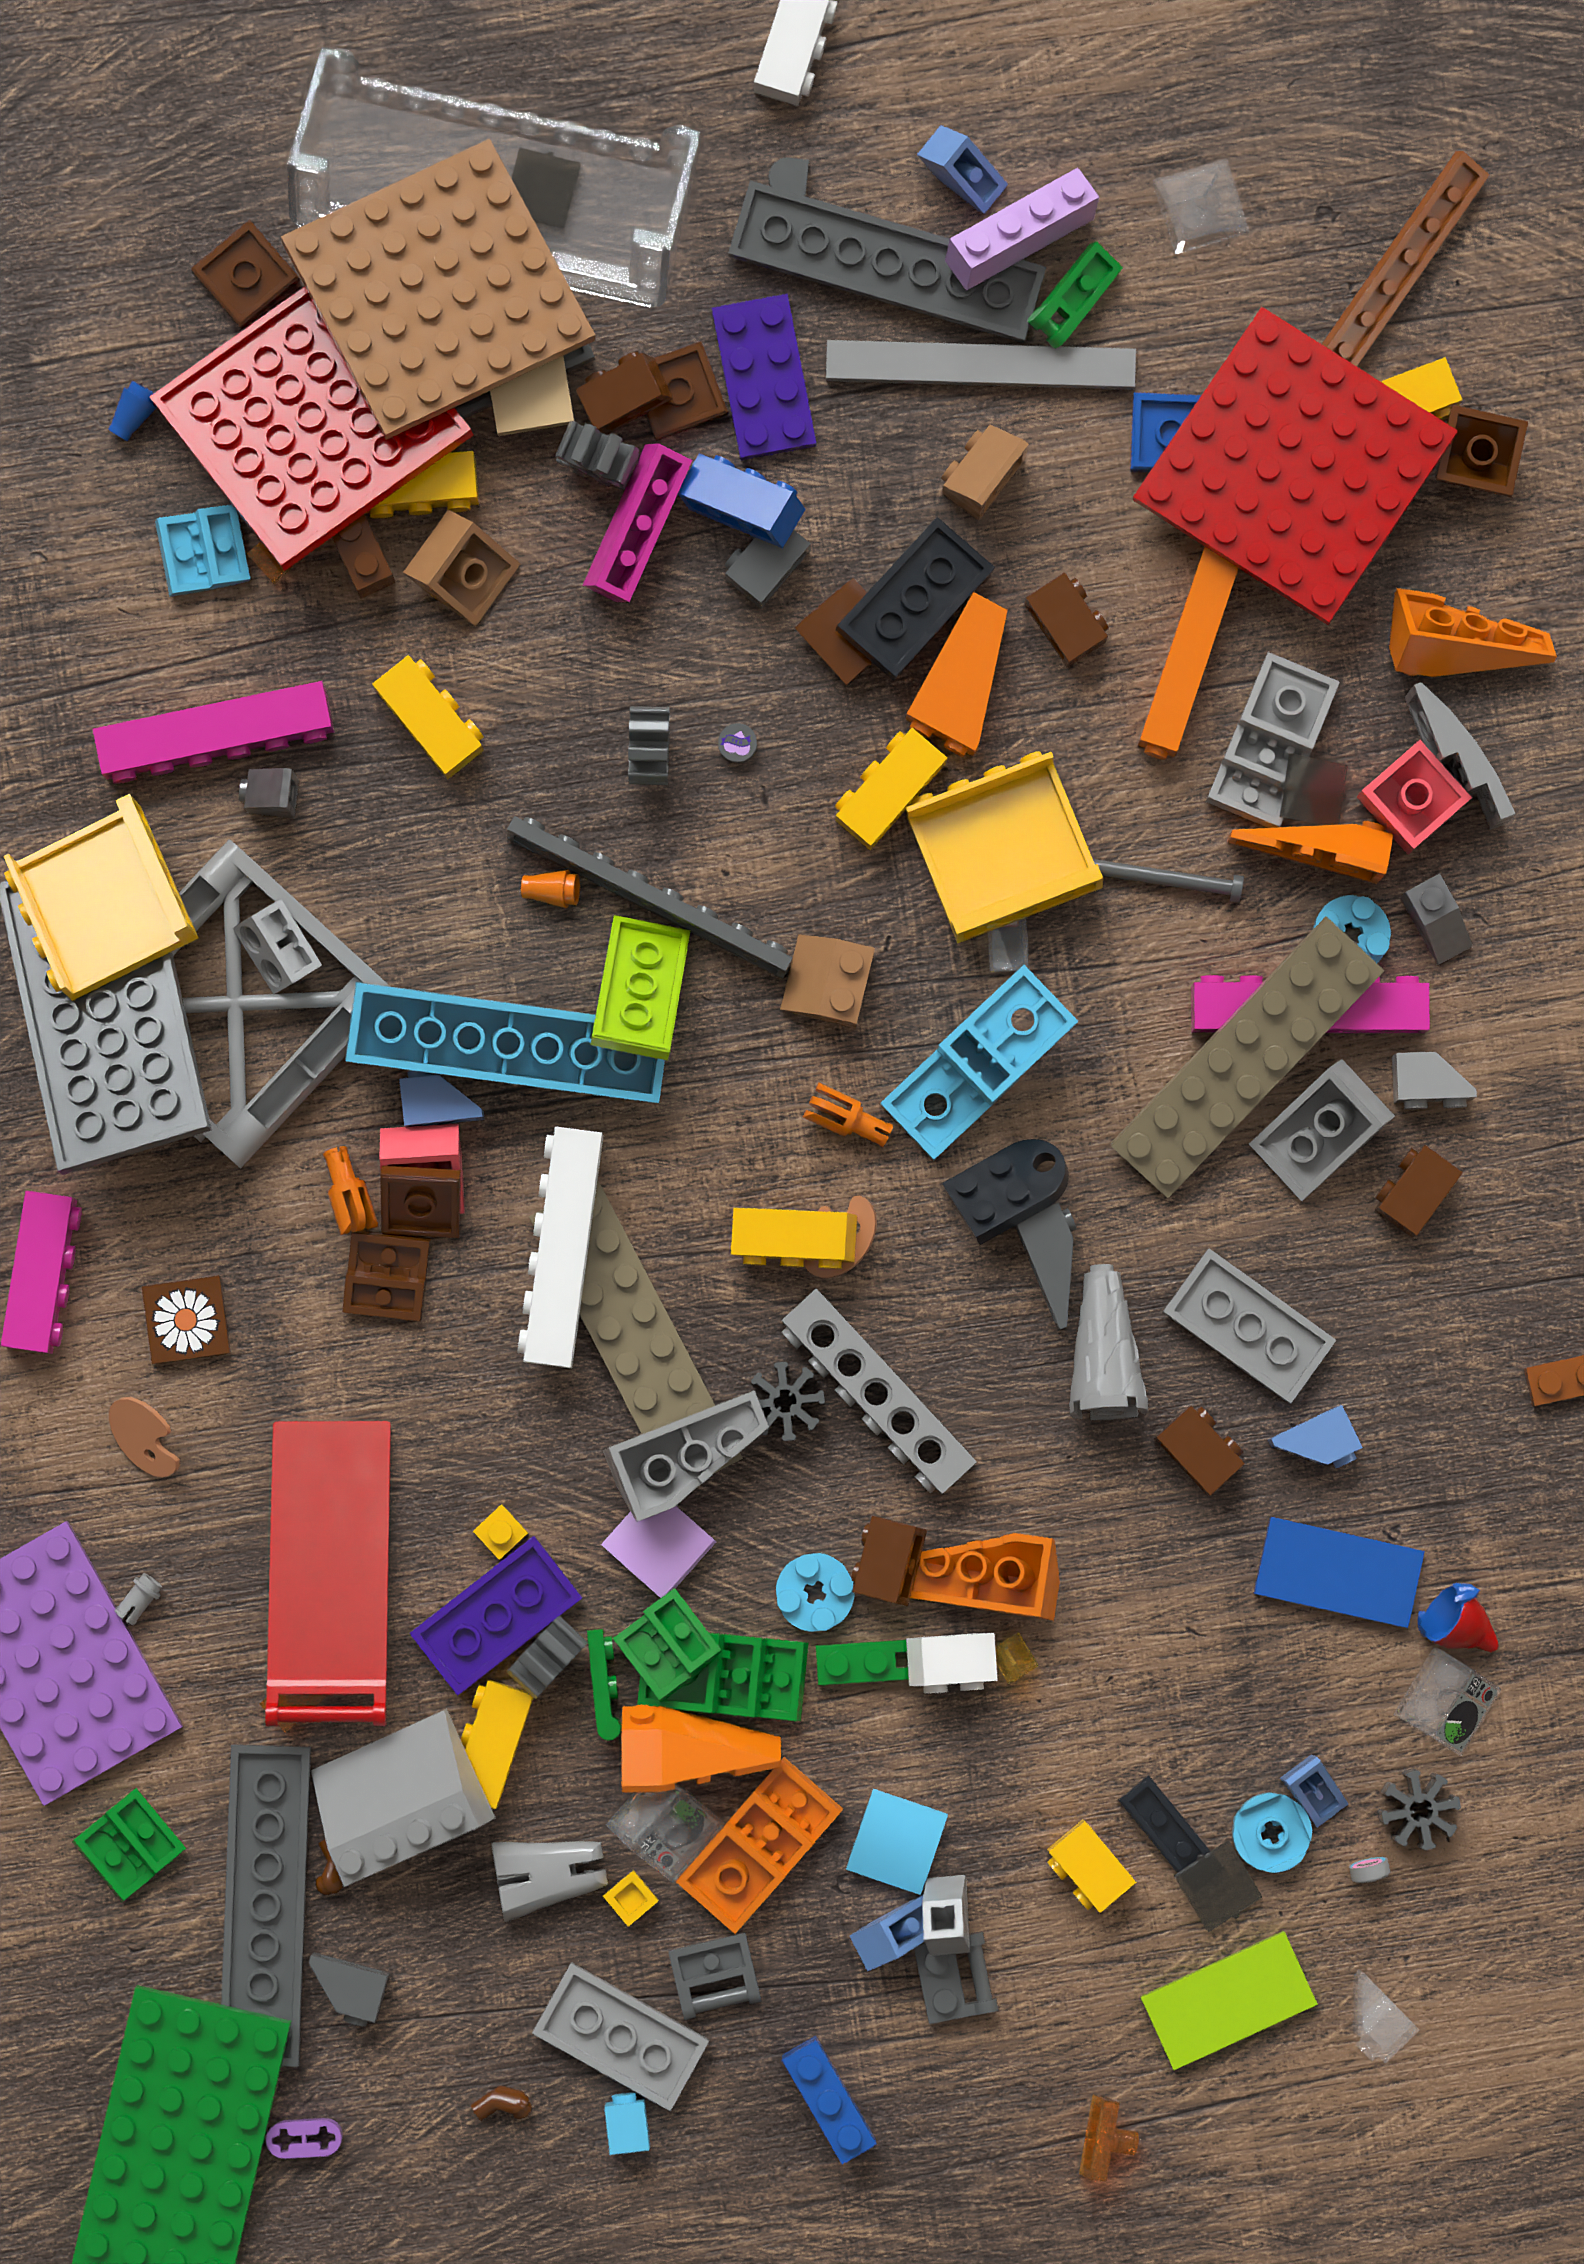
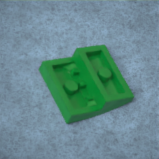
M675 1588L644 1610L642 1617L613 1638L614 1642L660 1703L685 1685L722 1652L721 1648Z
M137 1788L72 1841L121 1902H124L186 1850V1847Z

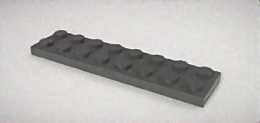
M751 180L728 252V257L1021 343L1025 342L1030 325L1027 320L1034 312L1046 271L1045 266L1020 260L966 291L945 262L949 238Z
M232 1744L221 2005L292 2021L282 2066L298 2067L300 2065L311 1747Z

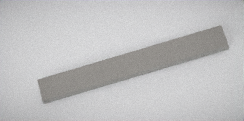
M827 340L826 381L1134 390L1136 349L1058 347L1054 349L1052 346Z

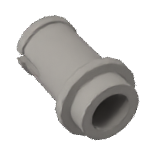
M143 1573L140 1578L135 1577L133 1580L135 1585L114 1610L123 1619L130 1608L134 1606L126 1616V1622L131 1625L137 1623L138 1618L154 1598L159 1599L161 1596L159 1593L162 1588L161 1584L146 1573Z

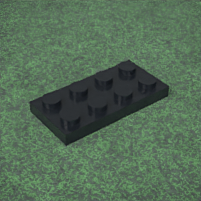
M936 517L843 618L835 630L894 681L970 598L972 593L990 576L995 567L940 518Z

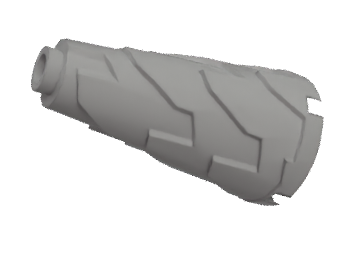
M1110 1264L1090 1266V1272L1084 1274L1083 1300L1080 1306L1069 1402L1070 1416L1077 1419H1082V1410H1090L1091 1420L1138 1417V1410L1144 1415L1148 1413V1397L1141 1376L1139 1354L1132 1333L1127 1300L1124 1299L1121 1274L1118 1271H1114L1113 1265Z

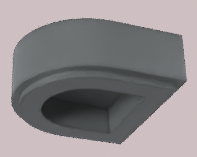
M789 157L777 160L769 171V185L805 196L809 160Z

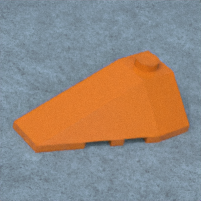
M1363 821L1362 826L1358 824L1235 829L1229 834L1227 842L1377 884L1387 872L1393 834L1386 833V827L1381 824Z
M1013 1533L994 1539L977 1540L963 1545L922 1551L910 1598L1054 1621L1060 1584L1055 1539Z

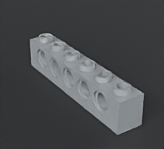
M817 1288L782 1319V1323L786 1328L781 1333L796 1349L803 1344L813 1355L808 1360L813 1368L823 1378L830 1374L839 1383V1386L835 1389L838 1395L850 1407L856 1402L866 1413L861 1418L876 1436L882 1431L893 1442L888 1449L903 1465L907 1461H911L920 1471L914 1477L930 1494L935 1489L940 1494H943L977 1462ZM824 1325L833 1331L834 1341L830 1346L821 1348L812 1342L811 1333L817 1326ZM846 1354L855 1355L861 1363L858 1374L851 1377L844 1376L838 1369L839 1359ZM879 1383L886 1388L887 1399L883 1404L875 1406L867 1402L864 1392L868 1385ZM906 1412L912 1416L914 1427L910 1433L902 1435L893 1430L891 1420L896 1413ZM934 1441L940 1447V1457L935 1463L928 1464L919 1458L918 1448L922 1442Z

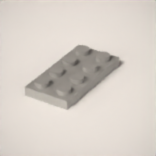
M1210 1248L1207 1249L1163 1310L1165 1315L1289 1404L1293 1402L1336 1342V1339Z
M572 1962L532 2034L669 2111L672 2110L709 2043V2039Z

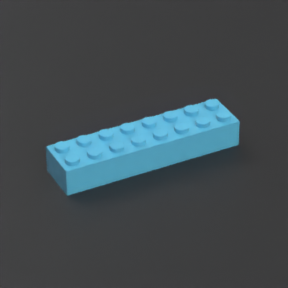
M355 982L345 1061L654 1103H659L665 1060L590 1045L596 1014Z

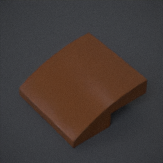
M854 578L833 593L794 627L847 686L872 664L866 656L835 630L843 618L867 593Z
M371 1231L352 1232L342 1312L420 1321L431 1238L381 1234L380 1232Z

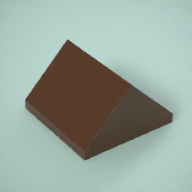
M1452 404L1447 424L1458 430L1437 464L1435 481L1512 497L1528 421Z

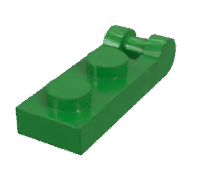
M1097 241L1090 243L1042 305L1030 315L1027 322L1035 330L1040 329L1047 336L1046 341L1054 349L1060 347L1123 267ZM1056 311L1064 318L1059 325L1051 318Z
M604 1628L587 1630L597 1731L601 1738L613 1740L620 1734L622 1729L620 1720L613 1716L611 1703L612 1699H618L616 1675L609 1676L607 1660H614L612 1636L604 1635Z
M891 1640L816 1645L818 1685L909 1680L908 1667L896 1668L895 1652H907V1641Z

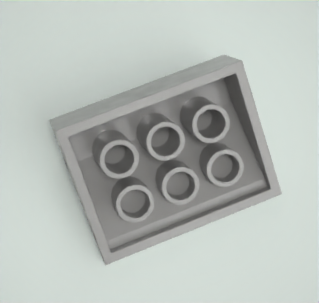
M447 1709L311 1770L328 1851L344 1887L495 1819Z

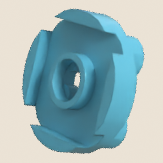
M1346 895L1333 899L1323 907L1315 919L1313 929L1325 916L1343 932L1346 931L1344 926L1346 924H1351L1353 928H1359L1362 934L1357 937V945L1376 963L1381 960L1389 949L1391 929L1388 918L1384 911L1368 897Z
M821 1553L805 1554L789 1562L780 1573L776 1585L777 1604L786 1620L795 1627L809 1632L826 1631L841 1623L848 1615L854 1601L853 1581L845 1566L837 1559ZM816 1581L824 1584L822 1591L826 1594V1597L823 1601L816 1599L813 1604L806 1601L808 1594L804 1591V1587L807 1584L813 1586Z
M1271 1792L1258 1794L1247 1800L1234 1816L1232 1829L1234 1846L1240 1857L1258 1870L1272 1873L1289 1870L1303 1859L1306 1854L1305 1852L1309 1848L1312 1837V1826L1309 1816L1299 1803L1286 1795ZM1269 1821L1274 1826L1281 1825L1283 1832L1278 1834L1279 1841L1272 1844L1270 1839L1263 1840L1261 1837V1833L1265 1831L1264 1824Z

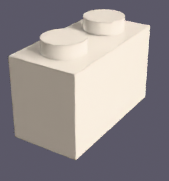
M994 1633L906 1638L909 1686H923L924 1693L947 1692V1684L960 1683V1691L984 1689L983 1682L997 1681Z

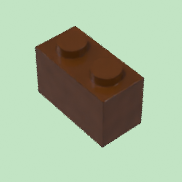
M639 352L629 353L618 360L619 366L608 372L600 370L585 378L586 384L576 389L592 425L597 427L601 433L609 434L673 399L654 357L644 353L639 354Z
M364 514L332 537L361 599L396 583Z
M1064 572L1027 596L1024 605L1066 668L1105 644L1108 638L1105 631L1109 627L1098 610L1091 612L1084 599L1087 598V594L1076 578L1070 580Z
M1426 1145L1420 1147L1418 1151L1411 1148L1398 1165L1403 1172L1395 1183L1388 1179L1375 1196V1199L1380 1201L1375 1211L1412 1238L1419 1234L1463 1173Z
M1188 1406L1154 1439L1207 1496H1210L1245 1464L1239 1457L1244 1452L1231 1437L1227 1435L1222 1439L1215 1432L1213 1427L1217 1423L1203 1407L1195 1410L1192 1406Z
M872 1516L870 1523L866 1524L862 1533L861 1543L864 1549L861 1561L855 1564L852 1572L853 1592L908 1606L927 1530Z

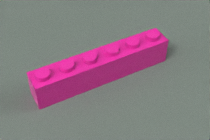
M322 681L93 728L101 774L106 780L113 779V783L133 781L136 779L135 774L151 771V775L154 776L168 774L174 771L175 765L189 763L191 768L206 766L213 763V757L227 755L229 760L240 759L250 756L251 749L265 747L267 752L278 751L288 748V742L303 739L305 744L316 743L326 740V734L335 732L326 688Z
M1220 975L1201 976V982H1194L1191 986V1033H1215L1263 983V976H1240V982H1224V976ZM1418 976L1396 977V983H1380V977H1378L1326 1033H1426L1430 1030L1429 983H1419Z

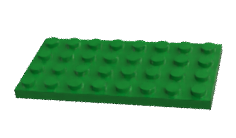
M140 1985L135 1987L72 2264H236L292 2021Z

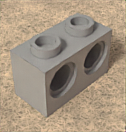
M282 899L277 900L233 927V930L273 994L322 966Z

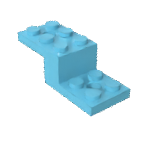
M1023 965L938 1045L937 1050L894 1089L880 1105L934 1161L1017 1083L1020 1077L1078 1023V1020ZM1017 1010L1029 1011L1034 1019L1031 1029L1027 1031L1016 1030L1011 1022L1012 1014ZM932 1094L942 1096L947 1104L945 1112L939 1116L929 1115L924 1108L925 1099Z

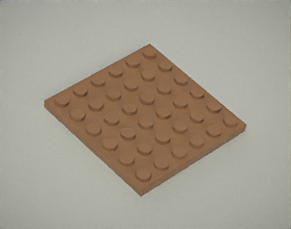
M490 138L281 236L284 248L386 440L595 341L593 329Z

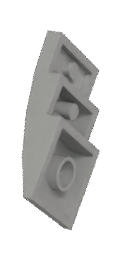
M1268 652L1206 802L1267 828H1279L1309 755L1313 750L1340 681Z
M1422 682L1415 684L1405 696V700L1422 742L1443 765L1448 764L1452 776L1470 796L1477 795L1490 830L1505 825L1516 813L1498 775L1483 751L1453 712Z

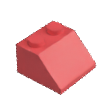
M1421 740L1416 742L1357 796L1358 800L1375 819L1386 827L1385 830L1393 834V839L1408 855L1472 799L1469 793Z
M459 1124L380 1128V1167L397 1166L460 1170V1214L465 1213Z

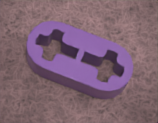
M328 2118L284 2120L277 2122L271 2127L267 2134L266 2143L269 2151L278 2158L320 2157L331 2155L337 2151L342 2143L343 2133L339 2124ZM325 2126L328 2133L335 2134L336 2138L329 2142L328 2148H323L321 2141H308L307 2135H316L320 2132L321 2127ZM284 2128L287 2129L290 2136L302 2135V2141L292 2142L288 2150H282L281 2143H275L274 2137L279 2136L281 2129Z

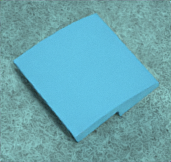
M233 505L198 509L196 513L161 517L155 521L170 597L226 587L250 580L238 513Z
M873 1789L846 1870L921 1895L948 1814Z

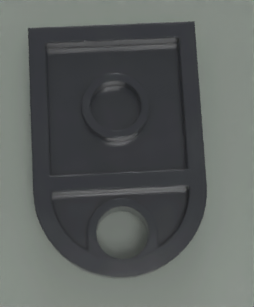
M1027 1139L1007 1146L942 1184L979 1245H982L1054 1204L1067 1187L1069 1171L1062 1153L1056 1146L1044 1140ZM1045 1161L1055 1162L1051 1170L1047 1172L1037 1171L1041 1163Z

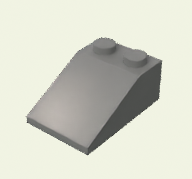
M1341 1059L1329 1067L1253 1139L1249 1145L1293 1193L1303 1201L1374 1137L1395 1115Z

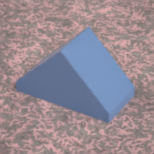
M1314 1755L1308 1756L1280 1778L1317 1828L1348 1805V1802L1322 1762Z

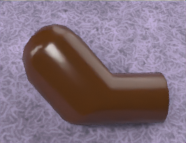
M324 1839L318 1845L327 1860V1864L322 1876L316 1879V1888L322 1895L327 1896L338 1893L344 1885L328 1851L326 1839Z
M498 2086L473 2102L471 2108L480 2121L497 2110L513 2114L516 2119H524L531 2113L532 2104L529 2102V2097L523 2091L507 2086Z

